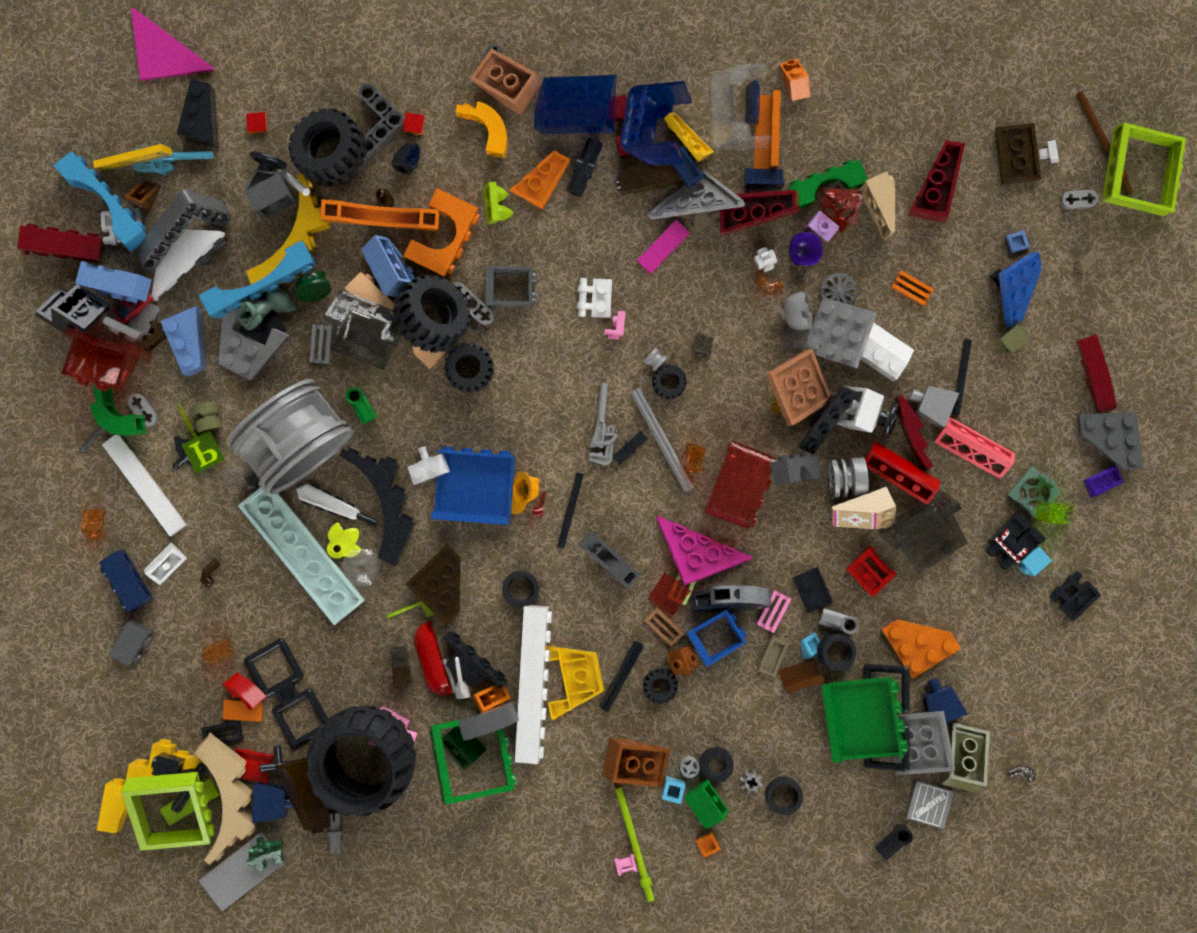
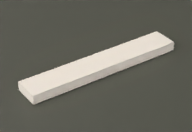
M114 435L102 444L169 536H173L187 525L121 435Z

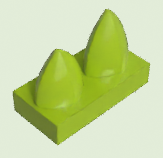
M488 182L483 187L486 224H495L497 221L508 219L514 212L508 207L498 204V202H501L509 195L508 192L497 186L496 182Z

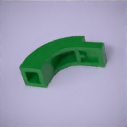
M101 382L93 384V394L96 403L89 405L94 419L104 430L122 436L147 434L144 415L131 414L122 416L117 411L111 384Z

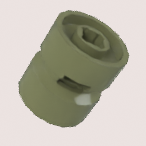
M216 401L192 406L193 415L198 419L195 422L198 433H206L223 428L221 417L217 416L219 408Z

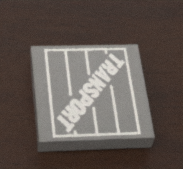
M915 780L905 817L944 829L954 791Z

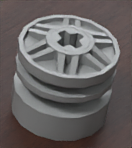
M864 457L850 458L848 467H846L844 459H839L838 464L836 459L829 460L827 484L832 500L839 499V496L842 499H846L848 490L852 498L868 494V470Z

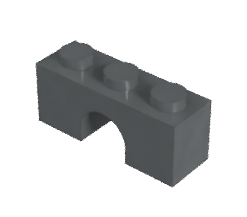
M810 452L777 457L778 461L770 462L774 486L822 478L819 455L811 456Z

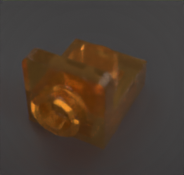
M90 509L83 512L81 531L90 540L106 538L107 533L103 530L106 512L103 509Z

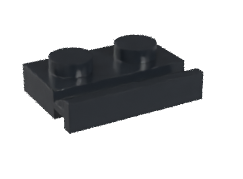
M272 309L255 329L247 331L243 325L239 327L244 335L266 345L272 328L282 332L287 330Z
M818 567L792 577L807 613L833 603Z

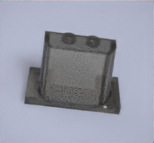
M342 290L339 291L324 316V320L333 323L331 350L383 370L389 362L392 348L398 347L404 335L402 332L399 333L397 329L398 324L394 322L393 316L395 314H393L392 309Z
M942 489L938 491L928 505L919 502L895 517V523L885 529H877L879 535L895 550L901 548L918 574L935 566L939 561L952 555L956 550L967 544L966 538L954 516V513L962 508L959 502Z

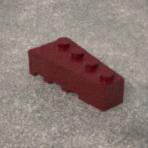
M945 141L909 211V216L946 223L950 213L965 143Z

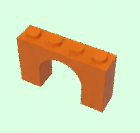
M437 188L429 203L430 209L439 210L440 214L450 218L455 223L456 236L453 242L443 249H431L411 239L403 257L405 260L447 279L448 275L452 276L456 267L454 263L456 259L461 258L464 252L462 246L465 241L468 242L472 236V231L470 230L473 224L477 225L481 215L479 214L478 207Z

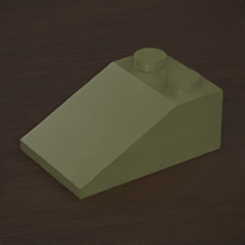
M952 723L949 740L955 770L941 772V784L979 793L987 787L990 731Z

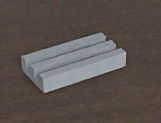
M312 324L310 363L330 364L332 326ZM317 329H319L318 357L315 359ZM324 330H327L325 360H322Z

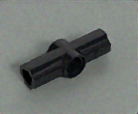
M588 138L581 156H578L575 162L573 175L566 189L568 193L574 196L582 197L588 180L592 178L591 174L593 169L595 170L596 161L603 147V144L598 140Z

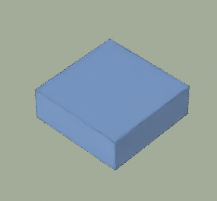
M1024 230L1005 236L1010 255L1030 249Z

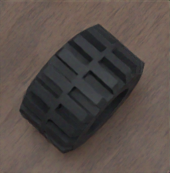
M461 343V346L456 345L453 351L450 350L449 356L445 358V375L449 382L460 391L468 393L478 392L481 388H485L492 379L491 376L494 373L492 359L488 352L480 345H475L474 343ZM466 357H474L480 363L479 373L470 379L463 378L458 372L460 361Z

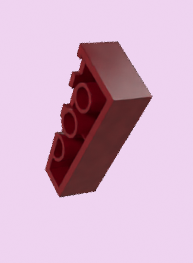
M797 190L736 194L743 200L745 205L743 207L720 210V234L723 236L800 213L799 192Z
M26 223V226L20 225L17 249L25 255H30V251H32L33 254L42 257L53 254V257L60 259L73 257V260L101 263L103 239L95 233L81 235L79 231L75 230L61 232L59 228L48 226L47 229H42L36 224Z

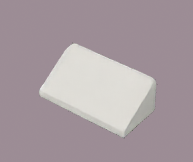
M171 542L144 569L145 575L158 585H161L187 557Z

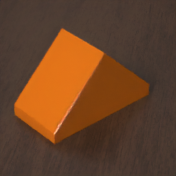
M497 685L472 695L481 713L491 710L511 699L505 686L499 688Z

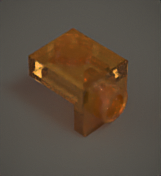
M687 442L680 464L687 466V471L697 473V470L704 472L705 468L701 467L706 448Z

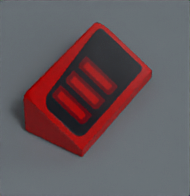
M148 293L146 302L138 300L137 303H132L124 300L113 310V313L122 324L127 325L154 298Z

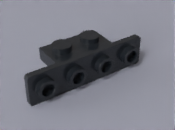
M842 386L835 396L831 394L810 423L812 428L800 443L799 448L812 454L817 451L857 396L856 391Z
M449 631L443 637L457 651L446 663V666L457 674L455 657H458L462 679L474 690L486 676L499 688L506 684L508 680L505 678V675L500 670H495L486 658H481L471 645H466L457 633Z

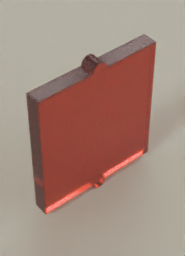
M664 573L647 599L659 606V609H663L674 616L691 590L682 585L679 580H675L667 573Z

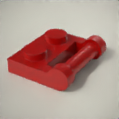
M871 545L845 568L871 597H874L897 575L893 569L890 570L876 555ZM867 557L885 574L884 578L881 579L865 561Z

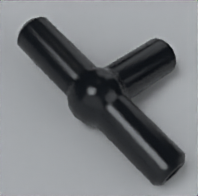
M275 746L273 748L275 762L260 764L259 771H277L276 765L293 760L282 761L281 747Z

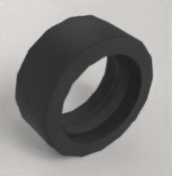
M515 571L508 575L503 582V596L508 603L515 607L528 606L538 596V581L528 571ZM519 577L526 578L532 585L531 595L524 600L515 599L509 590L511 582Z
M838 633L827 634L818 644V659L826 668L837 671L846 670L855 661L856 646L853 640L846 635ZM836 640L842 641L846 646V655L839 663L831 662L827 653L830 644Z
M777 777L767 785L765 799L768 806L775 813L791 815L801 807L803 792L793 779ZM782 784L791 786L795 792L794 802L787 807H780L773 800L774 789Z

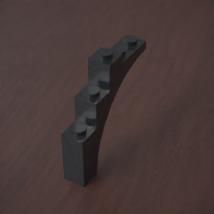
M350 447L348 450L342 449L339 456L353 463L365 474L380 499L384 517V534L377 558L396 566L416 525L415 522H412V517L403 514L402 517L399 516L408 494L404 493L406 489L395 485L394 488L391 487L400 468V465L396 464L398 460L387 456L386 459L380 458L377 464V459L368 455L363 458L358 455L359 451Z

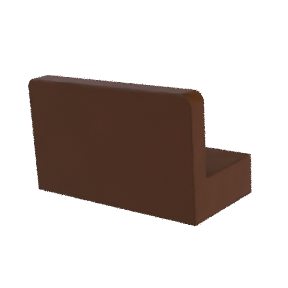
M815 659L779 670L787 694L824 682Z

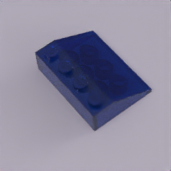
M617 75L544 77L535 107L534 128L540 134L613 133Z

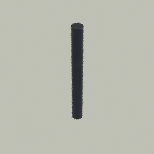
M964 339L956 387V392L959 395L953 407L952 414L960 415L972 343L970 339Z
M576 472L557 544L558 547L565 548L584 476L582 473Z

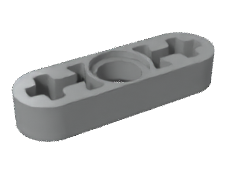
M453 283L457 286L456 288H462L461 292L466 296L464 300L474 299L477 301L476 308L470 309L471 316L483 326L491 325L494 321L492 310L462 283ZM482 305L484 308L481 311L484 314L490 313V320L481 321L482 316L479 313L477 315L473 313L477 312Z

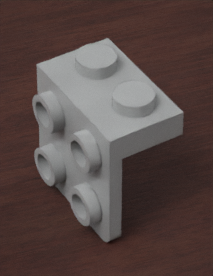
M150 303L127 325L122 324L116 315H114L113 319L105 316L102 323L108 325L107 329L116 334L119 331L126 334L124 338L134 343L136 340L142 342L152 329L149 322L151 320L156 321L160 308Z

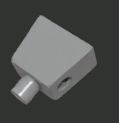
M927 386L924 388L923 393L913 389L908 400L918 403L915 410L917 414L937 427L943 428L947 424L959 393Z

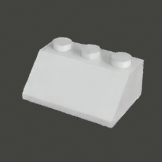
M874 323L860 360L891 381H895L907 366L914 350Z

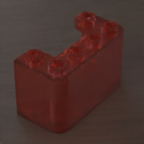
M732 440L729 442L726 450L727 455L724 457L716 483L709 496L710 501L705 505L703 513L748 530L756 524L758 516H755L758 508L761 509L765 499L762 498L764 490L768 491L771 484L769 479L770 474H772L770 462H775L776 457Z

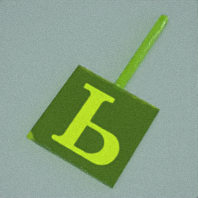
M178 405V409L193 437L192 440L182 444V447L195 473L198 474L224 461L225 459L211 431L197 437L182 406Z

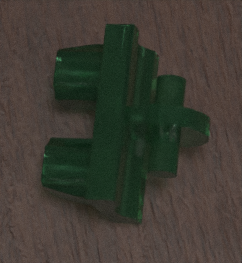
M262 836L256 839L257 844L253 845L252 850L249 851L247 864L248 866L253 865L257 871H260L267 867V859L272 858L274 864L283 862L285 857L283 840L279 839L272 842L271 839L265 841Z

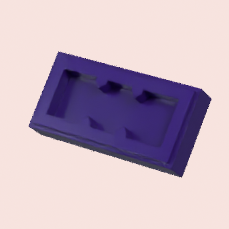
M1116 465L1083 480L1091 498L1124 483Z

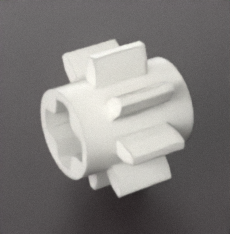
M767 247L759 249L757 251L758 255L754 256L757 268L759 270L763 268L764 272L772 270L774 268L773 264L777 263L774 251L772 249L768 251Z

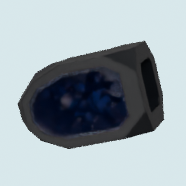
M407 142L401 146L399 151L394 154L391 166L400 173L411 174L420 159V146L416 142Z

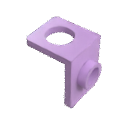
M819 211L808 222L804 230L811 228L828 242L839 229V226Z

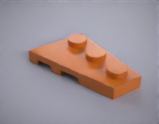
M554 150L534 170L525 175L518 184L509 189L510 192L543 210L569 166L571 159Z

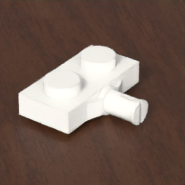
M426 446L418 448L422 460L408 467L414 485L450 472L444 454L429 457Z

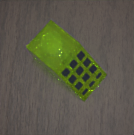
M1038 500L1036 519L1046 523H1071L1075 503Z

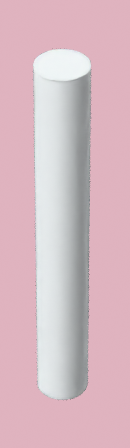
M277 170V173L303 195L307 196L310 194V189L286 170Z

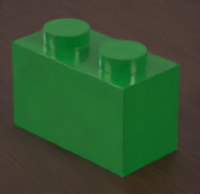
M708 779L692 787L684 796L687 805L694 811L698 821L705 829L723 821L730 812Z

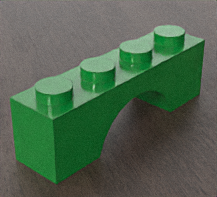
M851 159L844 162L841 167L836 168V166L827 168L825 173L818 174L816 172L807 176L808 179L794 180L789 183L790 185L786 191L797 190L799 192L801 209L813 204L816 189L823 184L835 183L842 186L846 191L861 187L868 179L861 161L857 160L854 162Z

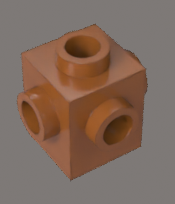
M692 644L666 653L673 675L682 674V677L692 674L693 669L699 667Z

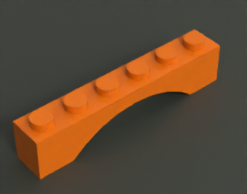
M322 199L321 222L437 232L439 210L380 207Z

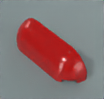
M431 621L425 622L418 627L414 635V645L427 687L434 694L448 696L453 693Z

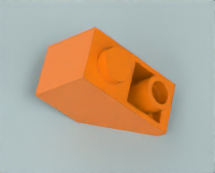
M790 59L785 63L779 64L786 91L791 101L810 97L809 76L798 59Z

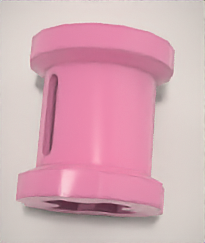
M630 854V857L623 859L615 858L619 876L629 871L637 872L634 854Z

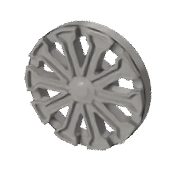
M844 273L830 275L825 279L821 287L822 298L833 295L830 299L834 300L837 298L836 301L840 302L842 298L844 303L849 305L854 302L857 296L855 281ZM836 276L838 277V283L834 280ZM843 276L846 277V280L844 281V283L841 284V283H842V277H843ZM831 281L833 286L827 285V282ZM851 281V282H852V286L846 287V285L848 284V282ZM825 288H828V289H830L831 291L825 293V292H824V289H825ZM853 289V290H854V293L851 294V293H848L847 291ZM845 295L851 297V301H847Z

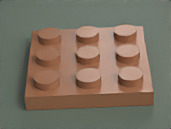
M812 348L806 349L766 373L787 426H793L823 407L831 396Z

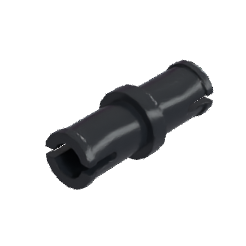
M640 430L631 440L626 441L625 445L612 457L621 465L632 453L635 454L636 450L648 438Z

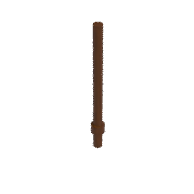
M1081 91L1076 96L1107 158H1109L1111 145L1084 92ZM1123 171L1121 185L1126 195H1129L1134 191L1127 179L1129 178L1127 172Z

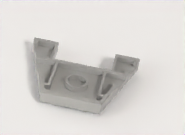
M232 309L222 318L218 364L248 380H254L269 363L270 358L277 354L281 345L288 341L290 336L278 329L272 328L266 345L235 330L239 321L237 317L239 309Z

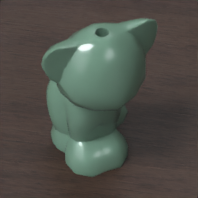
M279 287L274 291H268L266 293V300H258L253 303L242 302L240 310L237 312V317L245 330L250 331L262 323L264 317L271 309L278 313H291L296 310V305L291 302L290 295Z

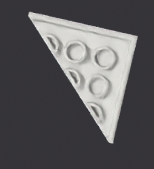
M186 229L156 267L151 294L154 298L153 301H158L159 297L178 282L177 279L183 273L186 274L196 264L195 261L199 257L204 256L219 238L224 237L225 233L221 231Z

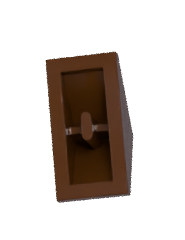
M143 178L124 196V200L137 208L150 212L161 185Z

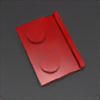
M236 747L235 753L247 761L244 767L246 771L240 778L267 784L271 771L260 772L259 765L273 763L274 755Z

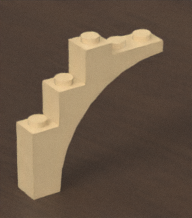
M211 733L201 742L194 753L205 763L214 776L220 790L223 805L220 832L204 859L209 865L214 860L218 861L223 856L227 845L232 846L237 838L243 840L246 835L250 837L257 828L255 826L256 822H252L253 815L244 809L251 800L252 790L238 780L246 771L244 767L247 761Z

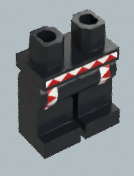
M1016 512L988 540L990 543L984 551L991 557L1000 552L1003 557L997 564L1003 570H1007L1012 565H1018L1046 538L1034 526L1030 527L1032 524L1020 512Z

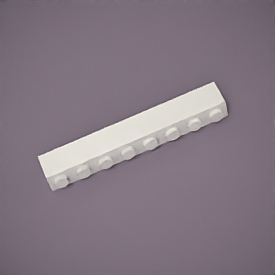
M524 606L518 699L519 721H517L515 750L516 763L538 764L540 758H544V747H541V741L545 739V727H542L543 720H546L547 709L543 707L544 700L547 701L548 689H545V681H548L549 678L546 662H549L550 650H547V642L550 643L551 631H548V623L552 622V612L549 611V606Z

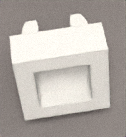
M1056 140L1048 141V148L1039 150L1040 159L1050 158L1051 163L1059 162Z

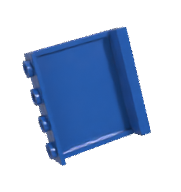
M444 446L442 450H437V453L444 454L450 472L437 477L434 511H431V519L510 525L516 456L511 455L510 451H499V454H492V450L480 449V453L473 452L471 448H461V451H454V447Z

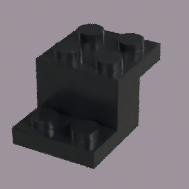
M76 284L69 292L63 288L58 289L35 311V316L69 336L76 328L85 333L109 310L110 304Z

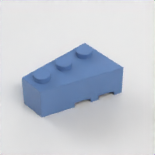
M374 235L361 249L365 261L369 264L372 274L384 295L397 297L415 279L412 274L414 270L411 266L407 268L401 260L403 256L388 237Z
M81 261L75 284L97 291L96 295L108 298L111 295V298L122 301L124 297L128 302L137 303L138 300L146 302L152 279L117 269H106L100 265L96 267Z
M195 306L160 321L182 374L191 376L205 370L206 357L202 309Z

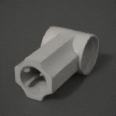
M825 608L822 610L818 623L847 634H853L859 628V623L854 617ZM850 619L853 621L854 626L851 630H846L844 623Z

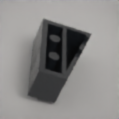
M190 79L176 134L182 140L219 149L215 89L209 83Z

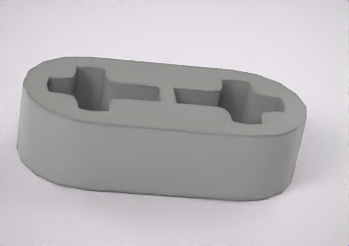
M1093 190L1068 191L1060 198L1061 206L1068 210L1088 209L1098 202V194ZM1088 195L1089 198H1093V201L1090 203L1087 200L1082 201ZM1070 196L1071 199H1077V201L1072 202L1070 205L1065 199Z
M133 394L129 397L128 405L132 412L136 415H144V420L147 417L143 412L153 415L151 422L145 421V426H154L158 422V415L146 397L141 394ZM135 398L142 400L140 402V405L143 407L142 409L139 406L133 405L135 404Z

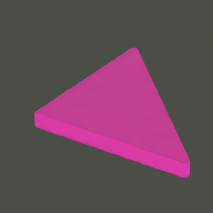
M131 8L141 81L214 71L211 65L139 11Z
M661 516L656 517L684 586L752 560V556L741 553L730 546L716 542L707 536L693 532Z

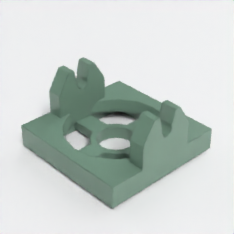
M1031 466L1006 495L1032 518L1037 520L1062 491L1055 486L1056 481L1050 479L1049 475L1040 473L1034 466ZM1029 479L1040 480L1036 486H1030L1025 482ZM1044 485L1047 486L1048 490L1047 499L1041 496V488ZM1021 487L1026 490V497L1024 499L1020 497ZM1032 487L1036 488L1039 492L1038 497L1034 499L1028 495V491ZM1037 500L1042 505L1033 507L1029 505V502Z

